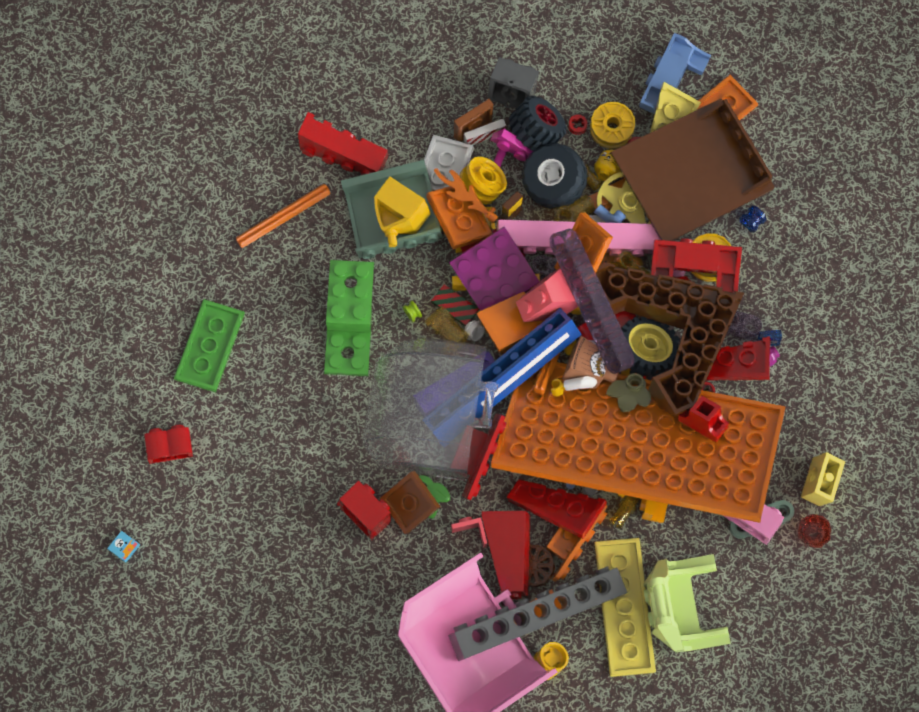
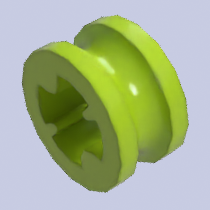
M412 300L408 306H402L412 323L415 322V318L422 317L419 308Z

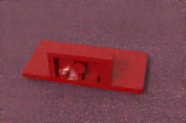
M495 413L487 434L466 425L449 466L470 475L462 493V496L468 500L478 495L481 487L478 482L481 475H486L489 468L488 458L490 455H494L498 443L495 442L497 436L502 434L506 427L505 416Z

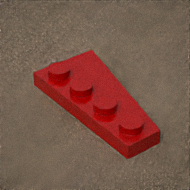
M770 336L764 337L760 341L743 342V345L722 347L716 356L706 381L770 380Z
M518 480L507 496L509 502L584 539L607 504L606 499L589 498L588 495L567 493L563 489L557 488V490L546 488L545 485Z

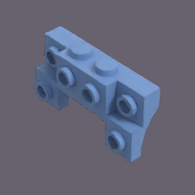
M674 33L663 57L658 56L654 67L657 69L655 73H650L646 81L648 87L640 101L639 108L655 114L662 83L665 82L677 89L686 69L702 76L711 55L695 47L687 38Z

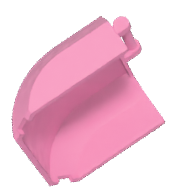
M482 553L477 554L408 599L403 605L397 636L445 712H500L557 673L555 668L546 671L536 662L520 637L458 661L448 636L455 632L454 627L467 623L468 627L476 624L475 619L487 615L488 618L496 616L495 611L501 609L500 602H503L505 607L508 606L509 610L517 608L510 597L511 593L508 589L495 598L482 579L477 565V560L484 557ZM515 614L513 619L520 626L521 618ZM494 622L493 630L497 634H500L501 627L498 623ZM477 631L472 633L473 640L476 642L480 641V634Z

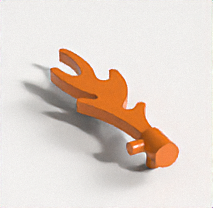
M438 168L434 169L436 175L444 183L455 189V192L447 191L448 195L461 201H473L474 204L469 205L468 208L482 212L492 223L498 219V216L494 213L496 208L492 207L489 211L479 200L473 185H469L468 191L465 183L454 170L451 169L449 171L454 178V181L442 175Z

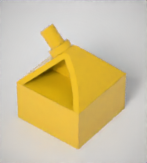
M390 176L374 196L377 220L382 232L385 233V237L388 238L389 247L397 246L396 236L398 234H416L431 215L424 198Z

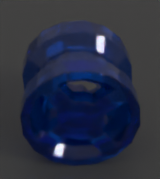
M752 205L748 208L746 214H742L739 217V220L743 226L754 233L758 230L760 224H764L767 221V218L758 207Z

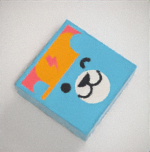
M121 531L107 549L126 563L140 544Z

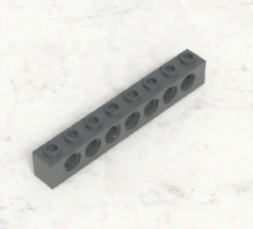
M607 566L597 570V576L590 578L587 574L577 578V584L570 586L569 582L557 586V592L552 594L548 590L536 595L537 600L529 602L528 598L515 603L517 608L509 610L508 606L495 611L496 616L488 618L487 615L474 620L476 624L468 627L467 623L454 627L455 632L448 636L458 661L628 593L618 568L610 570ZM595 582L600 584L601 593L595 590ZM575 590L581 593V601L575 598ZM555 598H557V599H559V600L561 601V603H562L561 609H558V608L555 606V604H554ZM535 606L541 609V617L535 615ZM515 614L521 618L520 626L514 622ZM494 622L500 625V634L495 633L493 630ZM473 631H477L480 634L479 642L473 640Z

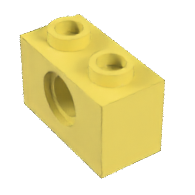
M827 452L813 457L801 498L817 506L833 502L845 461Z

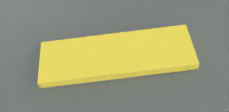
M632 538L594 542L597 570L607 566L610 570L618 568L628 592L601 604L610 677L655 673L648 604L644 596L646 588L644 587L645 580L640 539Z

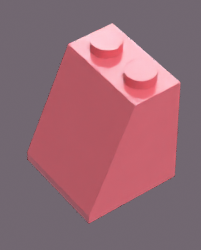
M569 261L542 279L516 301L523 322L543 321L559 308L566 314L570 313L588 301L573 261Z

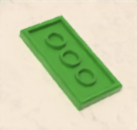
M203 299L174 380L216 393L245 312Z

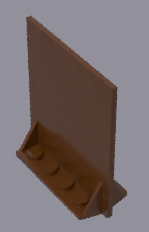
M719 99L610 153L661 240L673 241L771 192L775 188L772 183L773 176L727 99Z

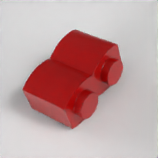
M174 425L167 431H162L161 428H154L149 430V433L144 434L149 464L193 457L189 427Z

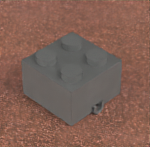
M499 57L490 77L488 99L503 104L506 108L512 107L516 109L528 96L535 95L539 71L531 66H523L511 59Z

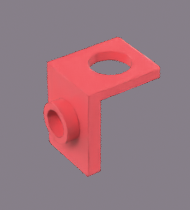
M465 517L460 519L459 523L451 524L452 533L478 527L483 548H487V539L481 517L476 519Z

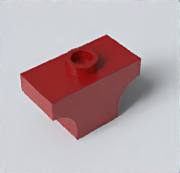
M701 396L690 410L678 416V421L715 443L729 426V422L721 415V406L704 396Z

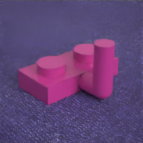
M506 129L494 132L491 137V141L496 143L499 148L494 162L499 167L502 165L506 152L512 153L520 161H526L533 152L528 147H525L516 138L517 136Z

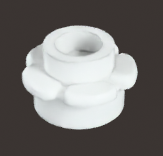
M474 320L465 326L464 335L468 340L478 341L483 337L485 329L480 321Z

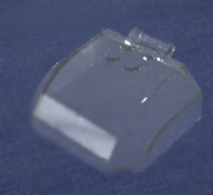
M417 338L398 343L376 359L361 444L369 452L379 468L409 473L415 471L417 474L468 481V464L474 427L492 428L491 414L495 392L498 390V384L495 382H481L487 346L441 339ZM479 391H486L482 418H475Z

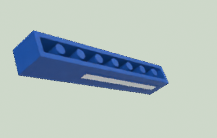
M559 308L423 419V422L445 447L465 430L466 425L471 426L580 337L582 335L571 318Z

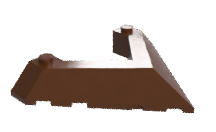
M609 263L600 265L594 278H592L590 287L594 302L604 318L626 311L683 329L671 370L653 377L648 390L659 408L673 416L690 410L698 400L744 293L738 291L735 293L723 291V288L695 284L692 281L660 274L658 276L645 274V271L628 268V270L621 269Z

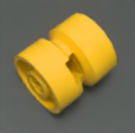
M549 642L534 654L533 659L546 671L556 669L557 673L547 679L550 680L565 668L569 657L568 652L561 644Z

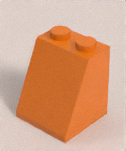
M521 292L476 313L501 356L543 322H523L516 301L525 295V292Z

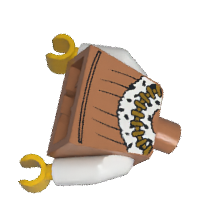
M580 336L577 342L576 340L564 349L565 353L570 355L562 378L564 383L559 379H554L551 383L553 387L551 388V393L553 396L558 397L564 393V389L566 391L586 388L595 389L603 379L613 383L617 378L618 371L607 367L611 357L610 354L597 341L587 340Z

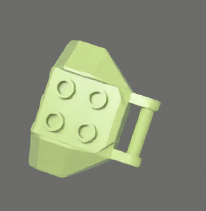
M714 554L678 561L659 560L644 582V587L647 588L644 590L645 601L651 607V612H648L649 623L652 628H655L652 634L676 653L731 644L728 627L703 631L700 629L691 577L717 571Z

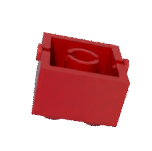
M358 481L339 499L337 505L373 540L391 522V513L389 511L391 508L384 500L378 501L373 495L375 493L374 490L367 483L363 485Z

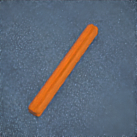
M322 184L237 236V243L241 248H244L329 196V188Z

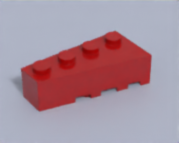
M307 112L298 132L300 150H302L304 155L309 157L318 156L327 164L332 165L336 163L348 172L355 170L360 172L361 175L383 170L388 159L387 149L364 138H361L359 141L351 132L345 129L340 132L332 126L333 123L326 120L321 123L313 119L314 114Z

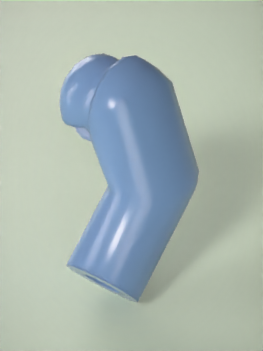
M601 204L594 211L605 223H622L626 218V215L620 210H617L613 215Z

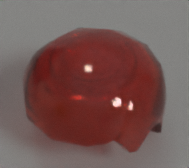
M810 514L801 520L797 532L799 539L804 545L811 548H822L830 541L832 529L829 521L824 516ZM819 532L815 537L809 536L811 533Z

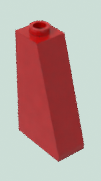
M482 511L481 516L501 592L508 589L511 593V599H521V596H528L529 513L527 511Z

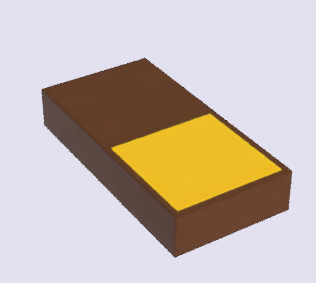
M518 191L502 205L501 220H513L522 211L523 195Z

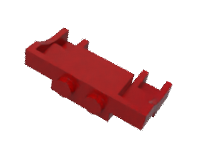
M680 239V242L654 240L650 275L658 276L660 274L673 277V270L716 274L715 287L723 288V291L735 293L738 291L742 247L715 245V241L708 240L702 241V244L693 243L692 239Z

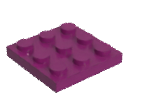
M505 227L497 230L449 261L480 311L521 292H525L540 282Z

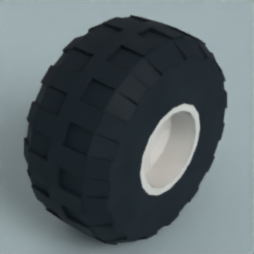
M559 143L542 145L534 150L526 159L521 175L523 187L530 198L537 204L549 209H561L573 204L580 198L586 188L588 177L585 164L578 153L569 146Z

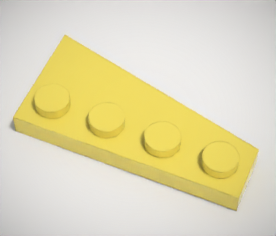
M663 82L650 133L696 111L701 102Z

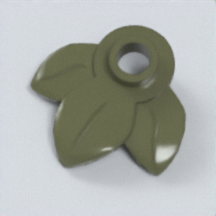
M636 373L630 374L625 380L614 381L606 392V395L618 398V407L622 412L632 411L637 404L647 407L651 401V393L646 389L644 378Z

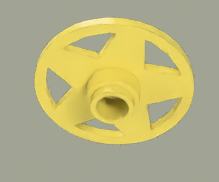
M618 172L610 176L602 184L598 192L597 207L600 204L602 205L603 196L613 205L609 211L611 214L614 215L617 210H620L626 215L625 219L629 223L646 224L644 211L627 181L625 180L622 188L608 185L615 179L624 177L622 173Z

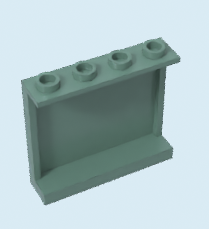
M424 160L341 180L357 249L355 250L359 258L371 259L376 254H391L396 252V249L404 247L410 249L416 247L417 244L424 242L434 243L438 239L443 238L440 223L426 198L427 193L433 190L428 168ZM389 176L424 198L431 213L416 234H398L396 236V247H389L388 238L385 237V233L382 232L378 223L374 204V196Z

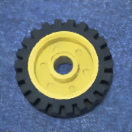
M642 316L639 319L634 317L624 324L615 340L614 349L616 350L614 353L618 357L617 361L619 364L624 363L622 368L625 371L630 369L629 374L637 373L642 377L645 376L647 380H651L653 377L671 370L680 341L678 336H674L676 333L674 329L669 331L670 326L667 324L663 326L661 322H654L651 319L646 320Z

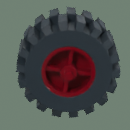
M528 96L509 117V125L513 134L517 136L516 138L525 147L532 151L542 145L558 143L566 134L567 126L560 112L541 97Z

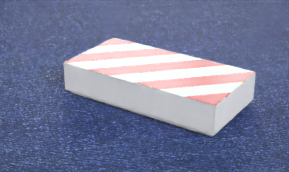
M504 119L465 132L464 143L475 145L491 139L494 132L506 129Z

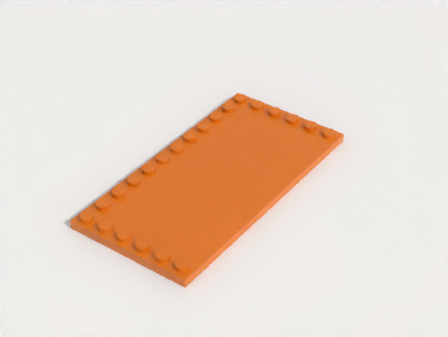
M556 362L544 394H536L533 391L539 370L513 391L504 419L507 424L504 432L499 435L498 446L491 461V468L743 520L761 522L785 406L701 390L698 400L701 396H704L721 406V415L729 422L728 429L715 443L678 421L679 414L673 416L660 409L652 395L647 407L637 404L632 411L622 412L618 407V398L606 395L607 389L612 383L604 379L595 389L586 388L570 391L564 389V393L561 396H553L551 393V388H553L552 381L559 379L564 383L562 378L567 366L564 363ZM618 374L615 381L625 380L628 376ZM644 379L646 389L648 390L652 380Z

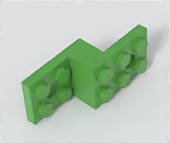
M330 260L324 374L368 376L374 262ZM352 278L357 281V285L353 288H348L345 286V281ZM346 348L354 351V355L349 359L341 355L342 351Z

